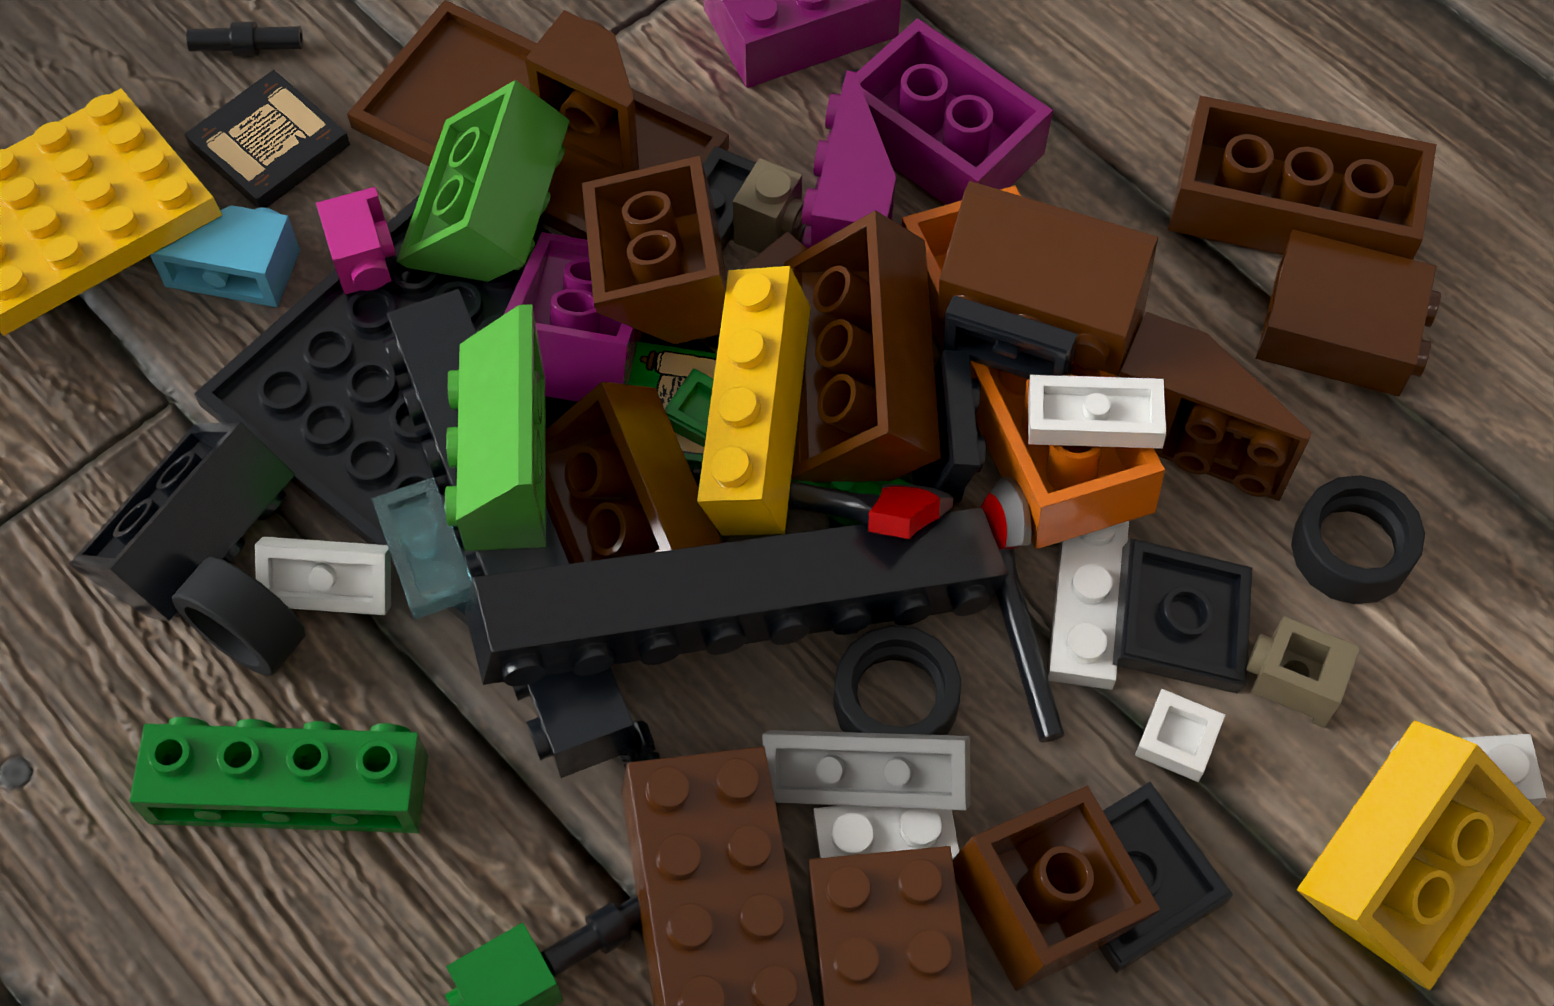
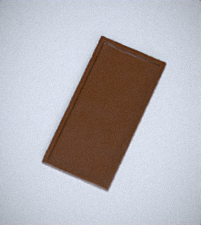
M444 0L347 113L351 128L430 167L444 123L448 118L514 80H517L530 90L525 58L537 43ZM631 88L635 105L639 169L699 155L704 164L715 146L724 150L729 149L728 133ZM565 147L564 156L554 170L548 189L550 193L549 204L540 216L539 222L569 237L587 240L582 183L620 173Z

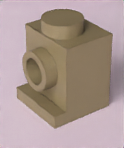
M758 159L733 200L734 243L761 253L787 231L800 242L806 225L801 223L804 204L802 200V174L765 159Z
M1283 616L1272 638L1260 633L1252 650L1246 670L1257 674V678L1251 693L1313 717L1312 724L1325 728L1342 702L1361 646Z

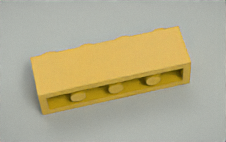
M790 266L728 270L697 502L722 536L785 534L811 309Z

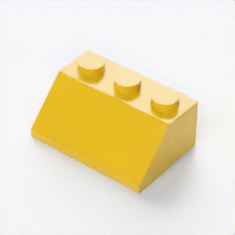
M1414 720L1296 890L1336 927L1420 986L1431 990L1546 818L1477 744Z

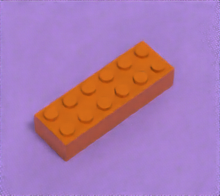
M1016 185L1001 189L1002 191L1021 196ZM962 200L902 217V227L925 240L931 329L942 352L944 351L945 321L938 319L939 279ZM970 361L971 378H977L980 384V401L975 414L976 424L980 433L985 438L986 446L1001 477L1013 478L1024 492L1029 505L1031 541L1035 550L1156 513L1165 469L1154 448L1028 444V390L1030 379ZM1074 362L1071 364L1073 365L1071 376L1116 377L1114 374L1101 370L1082 368Z

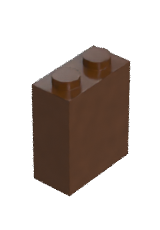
M1292 229L1279 261L1255 359L1399 397L1411 375L1421 377L1429 358L1431 341L1423 340L1422 336L1424 326L1429 328L1432 326L1441 300V292L1432 290L1437 266Z

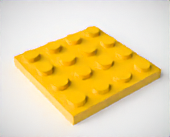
M122 88L111 94L98 96L79 111L59 121L46 123L39 127L33 135L6 149H0V332L3 336L222 216L214 197Z

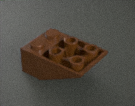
M1146 312L1119 377L1164 379L1166 436L1163 449L1154 448L1157 455L1175 462L1178 467L1186 472L1207 474L1234 484L1240 491L1256 497L1266 496L1280 501L1312 432L1208 333Z

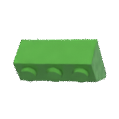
M517 80L512 81L448 118L444 123L397 262L410 269L486 282L524 267L535 247L533 237L539 218L546 210L550 201L548 189L554 170L561 162L565 153L563 141L570 120Z
M528 304L516 306L462 342L459 353V370L448 371L449 405L451 410L458 409V427L447 428L446 449L449 467H457V486H446L445 514L448 527L458 526L465 551L546 547V375L533 305Z

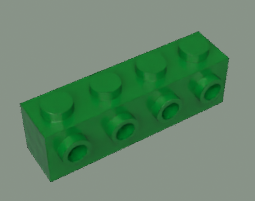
M174 717L169 720L168 724L144 723L129 803L148 824L419 833L428 755L418 732H411L407 727L397 724H376L370 728V731L344 730L337 724L324 721L307 722L303 725V729L277 728L270 722L258 719L239 720L236 722V726H210L209 723L201 719Z

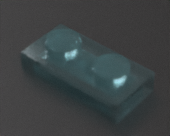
M434 477L372 498L371 500L414 619L416 620L466 602L472 578L453 527H448L445 506Z

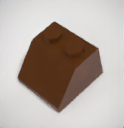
M564 10L525 58L530 91L570 120L563 141L565 147L620 174L639 170L634 97L615 33L608 31L603 25L594 20H585Z
M1088 785L972 836L953 859L955 881L1015 991L1023 989L1074 964L1161 910Z

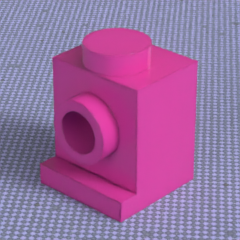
M376 187L317 202L316 206L344 294L360 290H375L388 282H392L385 258L395 256L396 252Z

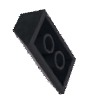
M242 422L194 424L73 558L69 565L146 617L170 621L173 616L180 617L182 615L175 608L172 596L206 558L211 556L230 563L242 550L245 544L242 536L257 519H265L281 505L286 496V492L282 489L294 477L295 473Z

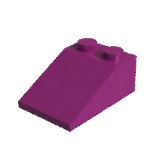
M541 232L504 314L518 305H533L546 375V397L578 402L601 381L628 385L637 344L641 341L642 331L596 312L593 302L587 240Z

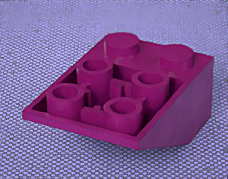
M846 71L841 94L831 93L829 97L825 129H830L827 141L819 140L813 170V175L818 176L815 189L807 188L802 210L801 223L806 225L802 244L807 249L875 210L889 219H893L896 176L856 72Z

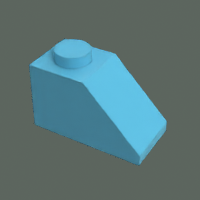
M230 205L220 210L222 216L150 255L165 287L278 308L298 258L300 247L288 215L280 214L269 208L249 209Z

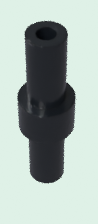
M232 22L230 28L187 29L186 41L190 52L232 51L234 56H258L260 50L302 49L303 32L301 26L258 27L256 22Z
M635 895L617 907L611 902L585 917V926L542 950L540 953L554 977L598 950L607 954L631 939L630 931L641 925L638 896Z

